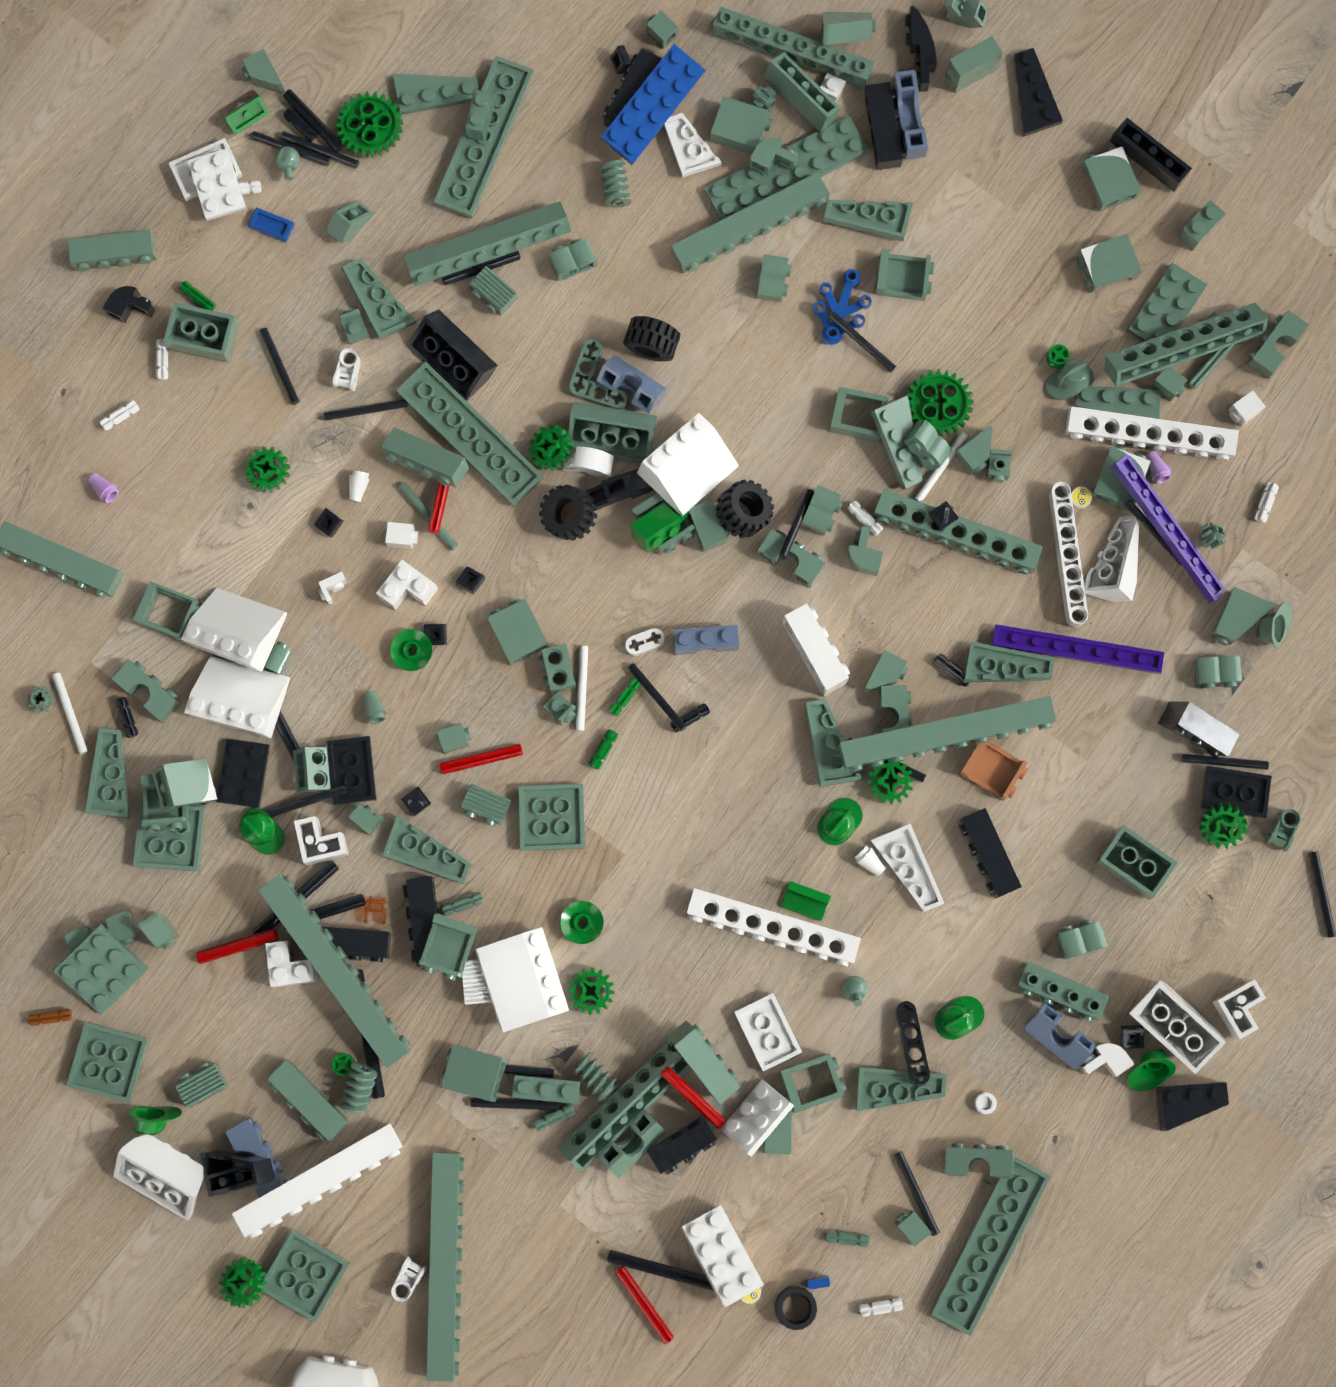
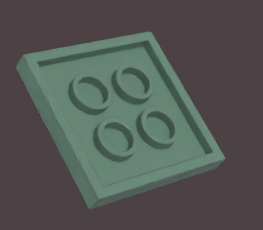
M583 784L519 786L520 851L585 849Z
M140 802L133 866L199 872L206 807L188 805V828L177 832L160 830L159 833H148L144 831L141 825V820H143V802Z
M100 923L54 968L53 972L102 1015L148 970V967Z
M85 1022L66 1086L131 1103L149 1038Z
M293 1229L263 1279L267 1281V1284L262 1285V1289L265 1290L267 1295L316 1323L350 1262Z

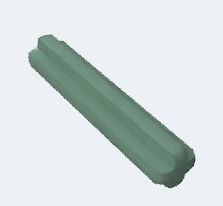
M1234 345L1214 351L1187 382L1188 386L1194 390L1197 389Z

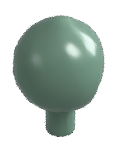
M289 146L281 148L275 155L276 165L284 172L285 180L290 181L293 179V171L300 164L299 153Z
M850 976L842 984V994L848 1001L853 1002L855 1006H861L862 999L868 993L867 983L859 976Z

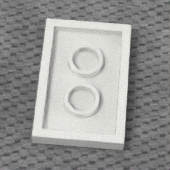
M225 138L169 162L186 201L198 197L187 160L227 148L237 179L243 177Z
M227 148L187 160L207 221L246 209Z
M774 993L734 1012L762 1071L802 1053Z
M762 1079L720 1130L748 1155L752 1156L794 1105Z

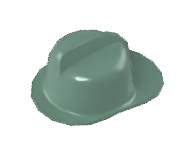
M1080 360L1068 361L1062 368L1048 377L1046 381L1047 392L1058 400L1071 398L1093 384L1094 373L1088 367L1087 362Z
M1284 602L1279 606L1276 613L1262 617L1255 635L1258 640L1271 643L1276 649L1281 647L1292 621V608L1290 604Z

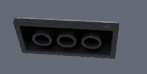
M439 309L424 316L407 344L418 357L427 362L466 401L490 379L498 366Z

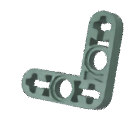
M588 339L582 347L569 384L570 392L577 398L604 407L623 410L628 403L625 392L619 389L613 392L601 383L592 381L602 354V346L598 340ZM592 345H596V349H597L598 351H593L592 356H591L592 360H591V359L588 358V356H589V349H588V347H592ZM588 363L592 369L589 373H583L580 371V366ZM580 377H582V387L584 389H580L577 392L574 385H578ZM595 389H602L605 393L600 399L594 398L592 394ZM608 392H611L610 396L615 399H617L618 396H621L622 401L624 402H619V404L616 405L615 400L609 398V402H606L608 398Z

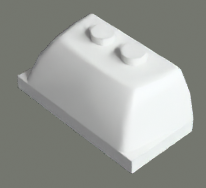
M1160 980L1129 1012L1131 1016L1195 1074L1226 1043L1223 1036L1214 1026L1170 986Z
M145 1134L134 1138L118 1152L113 1177L188 1221L193 1214L197 1195L203 1181V1166L192 1160L188 1155L173 1149L168 1143H163L155 1137Z
M322 1355L321 1358L306 1357L295 1370L291 1382L285 1387H378V1380L373 1368L370 1366L356 1364L357 1361L352 1359H344L343 1362L334 1361L335 1357Z

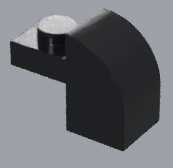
M123 286L114 290L103 306V310L107 315L124 323L127 322L133 309L151 318L155 312L151 305L152 302L141 296L137 288L132 286Z

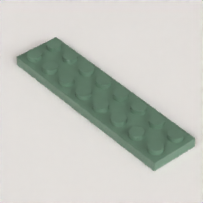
M495 56L481 91L492 93L495 102L488 129L489 132L487 133L488 136H486L487 140L481 141L468 138L464 129L435 197V205L473 219L534 75L533 69Z
M848 116L826 127L822 132L818 131L786 147L798 155L794 170L774 162L767 176L747 166L705 187L704 192L720 221L817 172L822 177L868 154L869 149L851 117Z
M427 362L421 365L396 389V392L461 456L465 457L466 461L513 507L544 478L530 462Z
M1014 1157V1179L998 1178L930 1313L931 1315L969 1336L972 1335L1051 1176Z

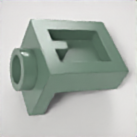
M359 309L346 310L343 312V315L339 316L350 345L370 338Z
M559 692L543 706L561 725L565 722L567 724L570 723L576 716L574 713L576 707L569 703Z

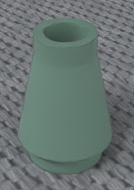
M366 692L363 694L366 720L369 721V724L383 722L386 719V711L379 701L376 692Z

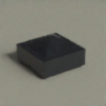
M617 46L610 58L616 73L624 74L631 61L625 46Z
M947 501L929 512V516L940 531L959 518Z
M325 508L314 525L332 538L344 520L331 510Z
M467 566L455 583L456 586L474 595L485 580V576Z
M424 624V633L429 637L432 645H447L446 624Z
M419 786L401 799L414 817L432 804Z
M1121 1026L1122 1049L1144 1048V1026Z

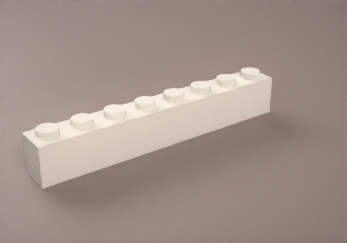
M388 1124L237 1210L232 1215L244 1237L249 1236L250 1239H253L263 1233L261 1229L265 1226L270 1225L272 1228L283 1221L281 1217L289 1213L290 1216H293L303 1210L301 1206L309 1202L312 1205L321 1200V1194L329 1190L331 1194L342 1188L340 1183L348 1179L352 1182L361 1177L360 1172L366 1168L371 1171L380 1166V1160L388 1157L390 1160L401 1154L399 1149L403 1146L391 1124Z

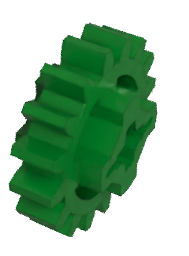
M547 424L546 429L540 427L539 434L534 432L535 440L531 439L529 441L533 444V447L528 448L529 451L533 452L529 457L535 460L534 464L544 470L550 469L554 471L555 466L558 468L562 467V461L567 463L566 456L572 455L568 450L573 447V444L568 442L572 439L571 436L567 435L568 431L558 425L552 426Z
M264 446L262 447V452L255 449L256 455H248L251 461L244 463L249 468L244 470L245 475L249 476L246 480L248 483L253 482L252 487L254 489L259 487L261 492H264L265 488H267L272 493L273 487L280 490L279 484L286 485L287 483L284 478L290 477L289 472L286 471L291 469L289 464H285L288 461L287 457H282L283 453L280 450L275 453L274 447L267 451ZM275 459L280 462L281 468L275 466ZM270 466L272 470H267V472L265 473L263 470L268 469V467ZM254 471L260 474V480L255 478Z
M888 760V763H884L880 767H873L876 771L869 772V775L873 778L868 780L867 783L873 785L869 791L876 792L875 799L880 796L882 797L881 803L888 799L890 805H892L894 799L900 803L901 796L908 797L906 791L913 790L909 783L914 782V779L908 777L912 771L906 772L907 764L900 766V762L892 763V760ZM894 767L899 769L904 777H899L894 773ZM886 768V774L883 777L876 778L878 773ZM889 771H891L892 778L897 780V783L893 784L892 792L890 791L889 784L884 782L890 775ZM899 785H905L903 790L895 795V789ZM877 786H883L887 790V795L880 792Z
M1219 803L1218 808H1215L1213 805L1210 806L1211 812L1204 811L1206 818H1200L1202 825L1199 828L1203 839H1207L1209 845L1215 843L1216 848L1219 849L1221 844H1224L1225 848L1228 849L1230 843L1234 846L1237 845V839L1243 841L1242 834H1247L1246 826H1248L1244 812H1240L1238 806L1232 809L1230 803L1226 807Z
M591 967L590 973L582 969L583 975L580 976L578 973H575L577 980H570L573 988H568L567 991L572 992L573 995L569 997V1000L576 1001L573 1007L580 1006L581 1013L587 1009L589 1015L592 1014V1010H596L600 1014L601 1007L606 1010L608 1009L605 1004L606 1002H613L609 995L615 994V991L610 990L614 983L607 982L610 977L609 975L601 976L603 971L601 969L598 973H595L594 967ZM597 977L599 979L596 982H588L585 978ZM584 983L591 988L594 986L597 988L595 993L598 999L592 995L586 996L588 991ZM578 984L582 986V994L577 997ZM605 985L606 995L603 999L600 996V989ZM587 1000H594L598 1005L587 1006L584 1003Z
M241 1258L240 1262L232 1260L233 1266L226 1265L227 1273L220 1274L224 1280L218 1282L219 1285L223 1286V1289L219 1292L220 1294H226L223 1300L230 1302L231 1306L237 1307L238 1305L239 1308H245L246 1305L253 1306V1300H261L258 1296L259 1293H265L262 1285H266L267 1281L262 1280V1277L266 1275V1272L260 1271L262 1266L255 1264V1260H247L245 1258ZM244 1281H248V1283H244V1284L238 1285V1283H242V1282H244Z

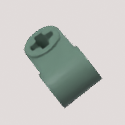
M1294 809L1281 811L1267 835L1266 843L1277 845L1287 852L1300 823V814ZM1286 814H1290L1293 818L1291 825L1286 824L1284 821Z

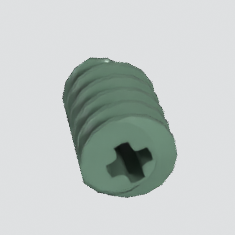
M623 160L607 162L600 168L601 178L604 182L605 203L610 207H624L632 203L630 199H625L630 196V192L624 191L629 188V184L623 183L628 180L627 176L622 175L626 173V168H620L625 165Z
M589 1052L575 1066L574 1075L577 1076L582 1073L580 1081L588 1080L586 1088L594 1086L592 1094L601 1093L598 1100L602 1101L620 1084L614 1086L615 1077L608 1080L610 1072L602 1073L604 1065L596 1067L598 1059L595 1058L590 1061L592 1053Z
M353 1063L351 1068L356 1071H349L348 1074L354 1079H347L346 1084L351 1087L344 1088V1092L349 1095H342L341 1099L346 1103H340L339 1107L350 1113H363L367 1110V1104L370 1101L369 1096L372 1094V1087L375 1084L374 1080L377 1077V1073L367 1065Z

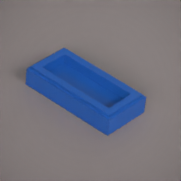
M257 207L248 224L249 228L287 243L295 226L294 222Z

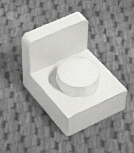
M827 73L822 85L819 87L837 103L846 81Z
M342 572L318 582L321 587L318 589L321 599L323 601L327 600L329 604L333 603L329 591L337 592L344 588V584L348 583Z

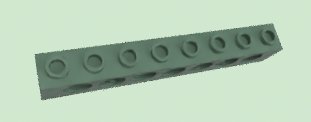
M721 6L713 23L714 36L775 58L785 52L800 67L825 76L829 73L845 80L847 84L864 90L872 74L874 61L829 45H823L821 42Z
M1256 302L1242 306L1241 308L1105 355L1104 371L1115 386H1119L1265 334L1268 317Z
M883 489L873 517L877 518L878 522L883 524L892 523L897 525L896 528L906 532L908 530L914 531L917 536L928 539V537L936 539L938 544L944 546L950 544L955 546L956 550L960 552H972L979 559L994 560L997 565L1005 568L1008 566L1016 568L1018 573L1024 575L1034 572L1043 546L958 516L957 521L942 531L934 530L932 528L934 521L929 516V512L934 510L935 507ZM899 508L903 514L895 516L892 513V509ZM919 515L922 518V522H913L912 516ZM952 530H960L962 533V537H954L952 535ZM972 537H979L982 540V544L975 545L972 542ZM992 544H999L1002 551L995 552L992 549ZM1012 551H1019L1022 559L1013 558Z
M669 1041L558 1147L581 1173L597 1158L596 1154L611 1140L615 1141L630 1126L628 1123L641 1110H647L671 1086L661 1076V1071L666 1066H669L680 1077L689 1069V1066Z

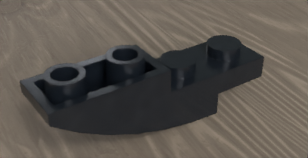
M910 6L909 14H905V27H909V33H906V46L910 47V53H915V65H918L919 72H916L919 92H928L930 84L929 72H935L937 66L935 45L924 18L915 6Z
M639 469L602 480L600 485L585 490V492L594 499L592 504H595L597 510L629 497L632 499L654 491V489L637 474Z

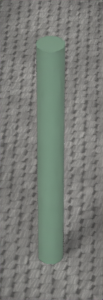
M405 482L402 483L399 489L429 523L431 512ZM441 525L438 535L453 551L458 547V544Z

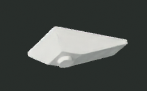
M1134 515L1119 517L1107 538L1109 542L1104 551L1099 552L1097 556L1099 560L1096 566L1090 568L1084 586L1085 594L1114 603L1132 601L1137 583L1139 521Z

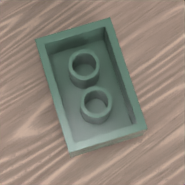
M174 302L163 342L170 350L229 363L239 322L233 315Z
M1123 825L1115 832L1095 863L1150 900L1156 896L1178 862Z

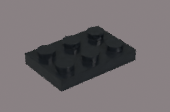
M365 736L327 741L331 787L333 789L346 784L349 789L348 793L333 797V805L377 800L371 737Z
M227 739L217 803L260 809L270 752L269 744Z
M1206 766L1201 809L1211 810V805L1218 808L1219 803L1226 807L1230 803L1232 809L1238 806L1240 812H1244L1245 816L1266 819L1272 776Z

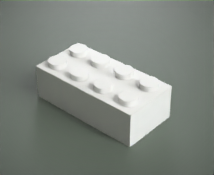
M805 604L784 615L782 624L824 697L846 685L850 672L845 663H840L837 657L839 652L835 645H830L827 640L829 635L823 625L819 626L816 620L818 615L813 607L809 608L808 604Z
M721 1205L681 1227L723 1309L764 1286Z

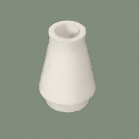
M352 470V475H349V500L361 502L370 481L368 479L369 473Z
M864 845L854 855V858L857 860L856 863L872 872L876 877L886 868L871 847L869 848Z

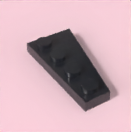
M1031 48L1014 54L1018 98L1023 123V137L1062 124L1063 119L1035 49Z

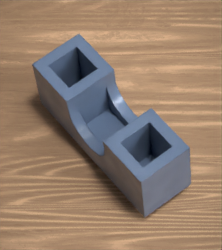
M615 355L603 365L596 380L613 392L617 388L629 390L634 395L631 403L648 414L660 403L666 387Z
M738 625L674 630L675 655L696 654V652L702 650H717V652L738 651Z
M1044 1002L1028 1020L1024 1029L1031 1037L1045 1045L1047 1050L1060 1057L1066 1065L1077 1070L1092 1054L1096 1043L1080 1030L1071 1037L1061 1035L1057 1031L1056 1026L1062 1016Z

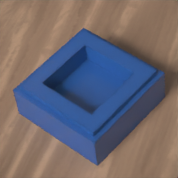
M828 1276L806 1279L807 1287L810 1290L829 1287L830 1285Z

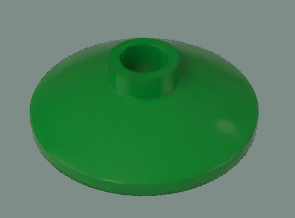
M407 629L398 633L390 647L393 662L405 671H417L425 667L430 661L433 652L429 637L417 629ZM411 648H416L414 655L409 653Z
M577 901L570 904L563 911L560 925L563 934L568 940L576 944H588L596 940L601 934L604 919L596 905L587 901ZM580 919L586 920L585 927L578 925Z

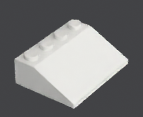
M698 413L643 460L637 474L683 516L737 469L739 465L715 428Z
M216 588L190 618L181 640L198 649L262 672L287 613Z
M210 656L190 693L184 713L193 718L271 739L290 677L264 670L261 672L242 664Z
M542 927L475 949L502 1033L569 1011Z

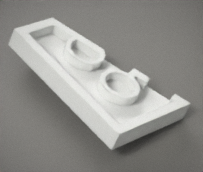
M683 113L669 117L664 124V128L682 178L721 165L720 159L713 154L710 147L697 134V131Z

